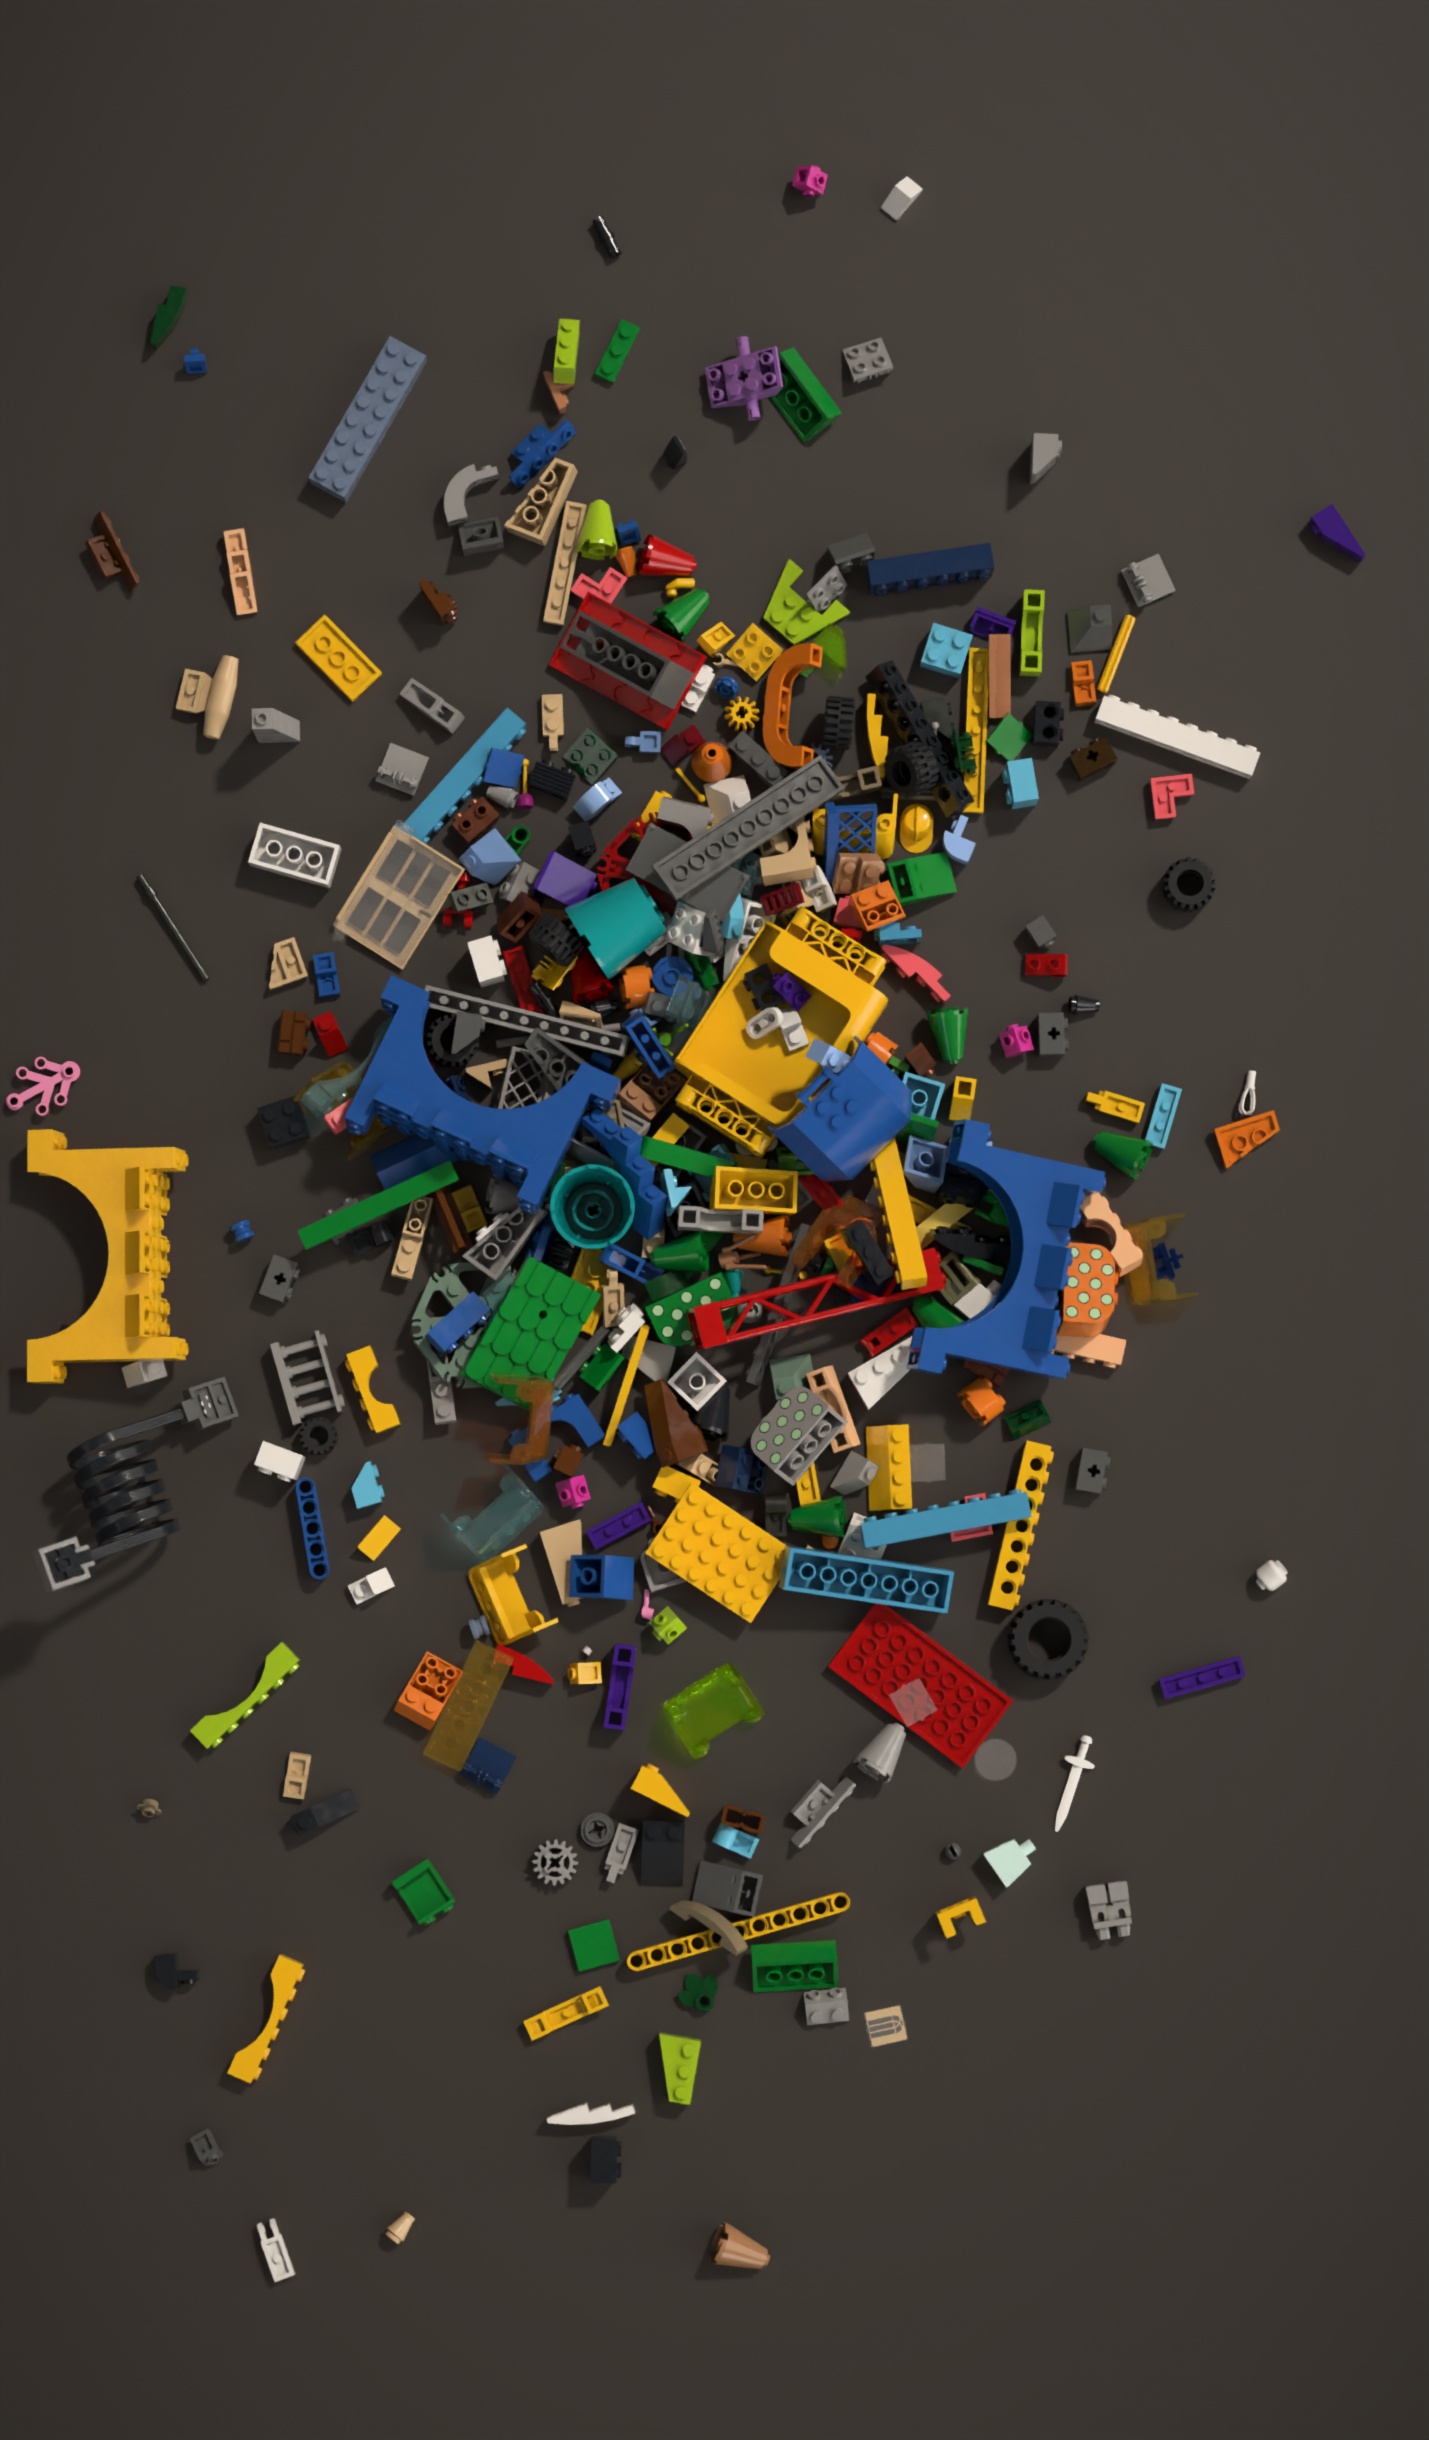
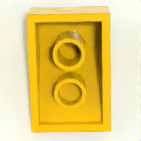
M649 1763L647 1766L642 1765L631 1789L688 1817L690 1811L663 1775L658 1773L659 1768Z

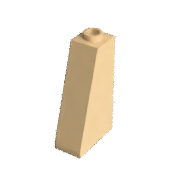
M579 1519L540 1532L562 1604H567L568 1607L580 1604L579 1600L583 1599L569 1597L571 1555H582V1523Z

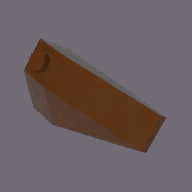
M660 1379L644 1386L654 1446L662 1468L675 1465L707 1452L708 1449L701 1430L691 1422L688 1412L683 1410L678 1404L677 1397L666 1382Z

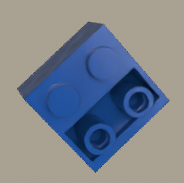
M637 1411L617 1427L619 1430L617 1435L625 1444L628 1441L633 1446L631 1451L638 1459L643 1457L646 1460L656 1452L652 1429Z

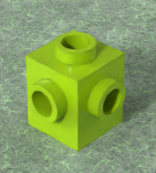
M668 1606L649 1622L654 1628L651 1631L659 1641L664 1639L668 1645L687 1629Z

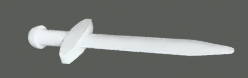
M1083 1735L1080 1738L1081 1744L1077 1757L1071 1755L1064 1756V1759L1073 1765L1056 1814V1832L1059 1831L1067 1817L1082 1769L1094 1768L1091 1762L1085 1760L1089 1744H1092L1090 1736Z

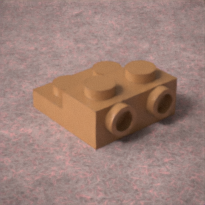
M838 853L831 886L833 894H853L880 884L879 875L884 873V862L877 853Z

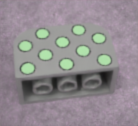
M797 1387L788 1391L776 1403L770 1413L762 1419L752 1434L751 1447L753 1452L765 1464L794 1486L848 1422L810 1389Z

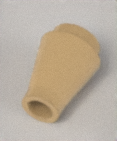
M405 2211L402 2216L387 2228L388 2231L385 2234L395 2243L399 2244L401 2241H404L415 2218Z

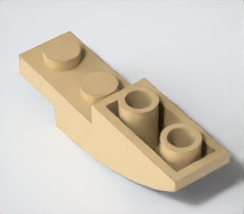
M423 1196L410 1203L391 1276L412 1281L432 1209V1198Z

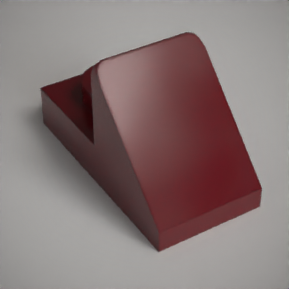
M692 724L679 735L676 733L660 750L673 766L698 746L705 743L706 740L696 726Z

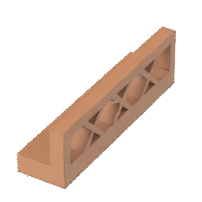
M989 634V718H1004L1007 713L1011 714V634Z

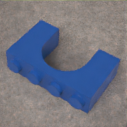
M573 1393L562 1399L563 1404L558 1407L554 1404L545 1410L546 1415L540 1419L538 1416L527 1422L528 1427L523 1430L519 1427L509 1434L511 1436L508 1439L509 1443L535 1482L553 1472L539 1448L540 1433L548 1424L556 1421L571 1424L578 1431L588 1448L605 1438L604 1432L579 1394L575 1396Z

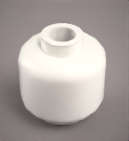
M1268 1560L1256 1570L1258 1577L1256 1582L1263 1590L1267 1588L1269 1591H1275L1286 1582V1574L1288 1572L1278 1560Z

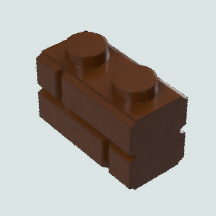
M282 1010L277 1049L279 1054L304 1056V1051L308 1052L309 1039L305 1038L306 1031L311 1029V1018H308L307 1013Z

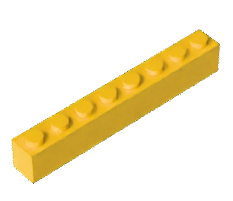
M894 1137L869 1165L871 1172L875 1171L876 1177L873 1178L875 1190L879 1189L880 1196H877L879 1208L884 1210L882 1222L889 1232L886 1233L888 1246L892 1245L893 1252H890L892 1264H896L897 1270L894 1271L896 1283H900L901 1289L906 1290L927 1286V1273Z

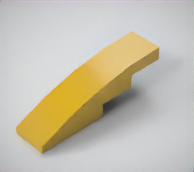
M868 693L866 711L868 742L874 766L878 767L880 779L884 781V763H886L888 737L880 736L882 715H874L876 694Z

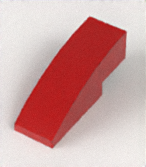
M497 1645L493 1661L514 1666L512 1675L554 1684V1679L535 1661L513 1649Z

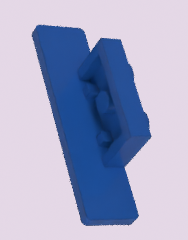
M564 420L552 433L539 424L511 452L521 462L509 475V478L518 489L526 484L576 434V430L570 421Z
M544 1208L547 1214L533 1232L532 1242L525 1254L524 1260L530 1256L547 1265L550 1250L558 1231L552 1221L550 1209Z

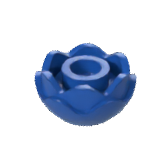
M722 676L714 683L715 691L720 693L722 698L733 699L739 693L737 681L730 676Z

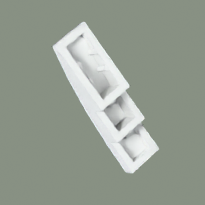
M586 2102L547 2117V2122L565 2125L594 2124L635 2114V2109L632 2103L613 2111L610 2103L590 2110Z

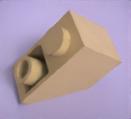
M699 1454L677 1463V1465L716 1487L715 1482L719 1464L708 1457Z

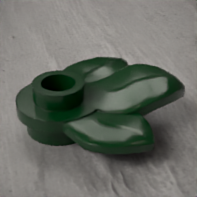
M688 1973L685 1980L686 1990L678 1993L679 2000L683 2005L695 2007L700 2012L710 2011L714 2006L713 1996L718 1991L716 1977L713 1973H710L702 1979L696 1974ZM701 1998H707L708 2003L706 2005H701Z

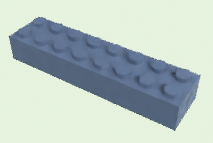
M389 336L308 477L312 485L347 503L427 363L426 355Z

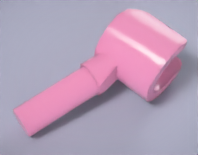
M645 1589L641 1616L644 1619L651 1620L654 1609L648 1608L649 1590Z

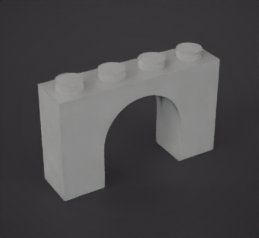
M663 796L657 818L683 825L689 830L692 838H695L707 830L708 826L712 827L715 814H711L712 808Z

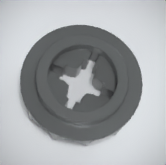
M603 1813L588 1815L581 1824L582 1838L591 1846L600 1847L606 1845L614 1835L612 1820ZM594 1821H596V1824L598 1823V1826H606L601 1831V1839L597 1833L589 1834L594 1829Z

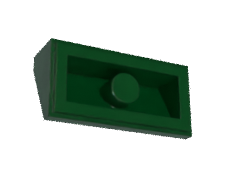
M1041 1400L1003 1417L1013 1440H1017L1051 1423Z

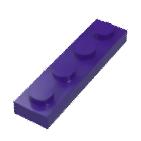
M1236 1656L1158 1680L1164 1699H1169L1245 1677L1246 1675L1240 1656Z

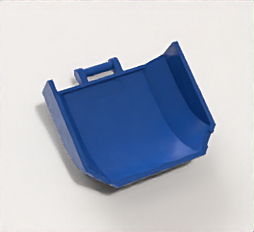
M856 1035L853 1039L859 1045L855 1054L836 1075L825 1065L821 1069L822 1072L802 1092L799 1091L795 1095L806 1106L785 1125L776 1129L770 1123L766 1125L822 1181L853 1180L911 1121L912 1091ZM829 1077L831 1080L809 1100L808 1097Z

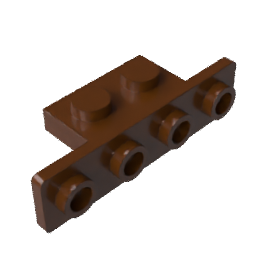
M103 510L99 511L94 521L101 536L87 540L85 545L103 580L122 574L129 590H135L140 583L139 575L133 569L129 555L124 552L120 538L115 534L111 526L110 518L106 516Z

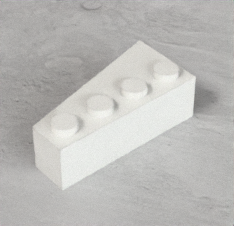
M912 1337L848 1372L847 1375L867 1410L910 1371L906 1369Z

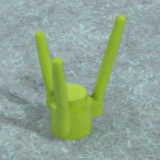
M686 1023L671 1033L661 1032L657 1034L656 1028H652V1031L668 1056L672 1057L673 1053L667 1049L672 1044V1037L685 1030L689 1025Z

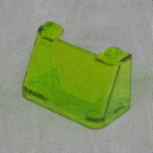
M733 1663L721 1665L669 1699L662 1706L663 1712L694 1760L708 1753L710 1740L742 1719L745 1722L755 1723L765 1715V1712Z

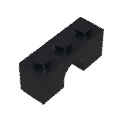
M856 1220L838 1231L848 1248L852 1249L862 1263L860 1268L871 1285H878L895 1274L863 1220Z

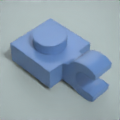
M640 731V737L626 736L625 747H639V753L660 754L661 732Z

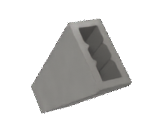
M274 708L252 709V730L259 743L300 742L299 720Z

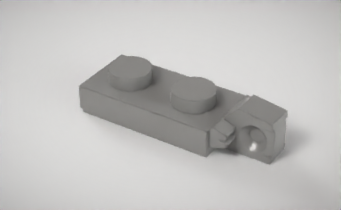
M619 1823L606 1860L605 1869L609 1870L606 1881L614 1883L617 1873L623 1875L639 1832L638 1829Z

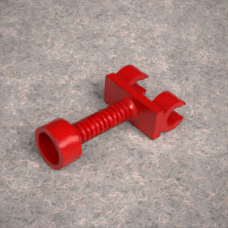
M463 872L457 882V890L464 889L465 885L470 883V873ZM444 908L443 926L452 925L453 914L465 916L464 928H472L473 911L454 914L453 909Z

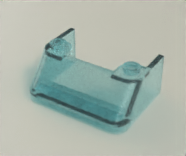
M503 1459L499 1462L508 1471L500 1481V1488L503 1493L476 1518L472 1520L469 1516L464 1515L452 1523L443 1513L439 1515L458 1538L482 1562L495 1557L536 1520L544 1510L543 1503Z

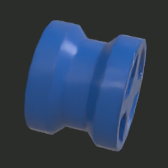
M249 1220L241 1221L229 1227L230 1231L235 1235V1243L255 1236L254 1232L250 1230Z

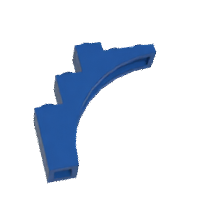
M595 1109L582 1118L581 1124L605 1147L622 1177L629 1184L635 1201L633 1229L649 1240L663 1230L667 1195L653 1185L655 1166L640 1155L643 1137L629 1126L625 1128L620 1127L600 1110Z

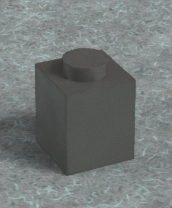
M1044 915L1025 926V931L1037 949L1041 947L1047 949L1055 943L1053 940L1057 935Z

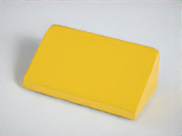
M384 1515L357 1548L374 1561L401 1528Z

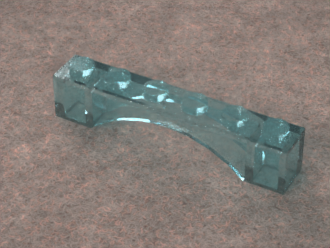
M391 1015L377 1027L373 1036L370 1053L358 1068L340 1078L317 1081L303 1094L300 1101L317 1118L322 1114L326 1116L334 1108L332 1105L337 1100L342 1102L349 1095L347 1093L352 1087L356 1089L362 1083V1078L366 1075L394 1016Z

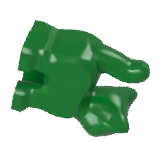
M990 1189L986 1190L982 1199L994 1206L990 1213L978 1209L975 1211V1215L981 1216L990 1223L1009 1228L1006 1215L998 1199Z

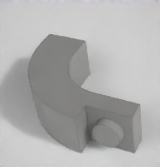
M472 464L459 471L452 478L444 496V510L449 527L468 522L464 505L466 495L473 487L479 484L499 479L496 466H484L480 468V471L476 472L475 466Z

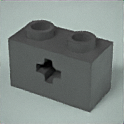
M1064 1012L1038 1013V1056H1064L1065 1051L1069 1050L1068 1038H1064V1030H1068V1018H1064ZM1051 1030L1058 1034L1055 1040H1052V1036H1048Z
M273 1254L259 1294L285 1303V1300H289L293 1292V1288H290L292 1281L297 1280L301 1270L298 1268L299 1264ZM284 1274L283 1277L286 1279V1282H281L278 1285L276 1277H281Z
M1081 1448L1074 1490L1101 1494V1490L1105 1491L1107 1478L1103 1477L1105 1469L1109 1470L1111 1457H1107L1108 1452ZM1093 1466H1095V1470L1098 1471V1474H1095L1094 1477H1091V1473L1088 1472V1469H1091Z

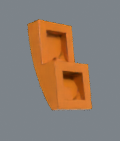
M1092 660L1071 662L1075 707L1096 705Z

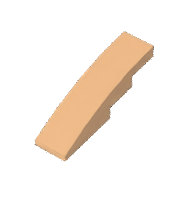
M240 528L223 531L237 615L258 612L245 530Z

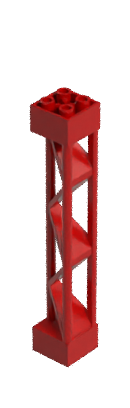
M935 1247L921 1251L927 1273V1286L912 1288L911 1290L891 1295L890 1293L897 1284L895 1274L877 1296L841 1281L864 1274L860 1267L690 1308L686 1312L696 1351L944 1289L946 1277L944 1272L940 1270V1254L938 1251L936 1252ZM891 1259L887 1260L891 1267L896 1266V1264H892ZM824 1284L800 1316L763 1300ZM831 1284L863 1301L813 1314ZM754 1303L787 1320L735 1333ZM746 1304L725 1332L720 1310Z

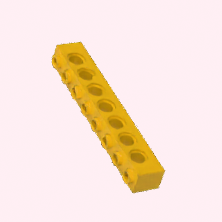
M1031 1441L1025 1442L1014 1490L1021 1489L1022 1493L1027 1492L1028 1500L1032 1504L1030 1510L1032 1517L1020 1519L1027 1524V1529L1024 1532H1019L1016 1529V1523L1019 1520L1006 1522L987 1605L1013 1611L1014 1607H1018L1020 1595L1017 1594L1019 1586H1023L1025 1574H1022L1023 1566L1028 1565L1030 1554H1027L1028 1545L1032 1546L1035 1536L1034 1533H1031L1032 1527L1037 1525L1040 1514L1036 1510L1038 1504L1042 1505L1044 1493L1041 1492L1043 1484H1047L1049 1472H1046L1048 1463H1052L1054 1452L1051 1451V1446ZM1032 1459L1040 1460V1470L1035 1471L1030 1467ZM1028 1479L1036 1482L1037 1487L1034 1491L1026 1489L1025 1483ZM1015 1540L1022 1544V1550L1019 1553H1015L1011 1549V1543ZM1009 1561H1014L1017 1564V1571L1015 1573H1009L1006 1570V1564ZM1005 1581L1010 1582L1013 1586L1009 1594H1005L1001 1590V1585Z

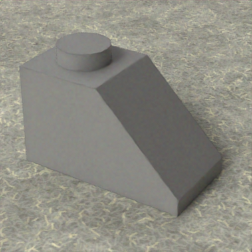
M851 1450L830 1487L842 1495H847L870 1485L880 1467Z

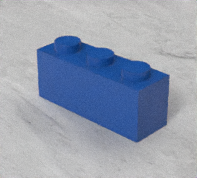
M637 1013L621 1024L655 1077L660 1079L676 1068L643 1015Z
M473 1291L427 1332L425 1337L441 1355L446 1351L451 1353L458 1346L456 1342L461 1337L465 1340L473 1333L471 1329L476 1324L480 1326L489 1318L487 1314L490 1309Z

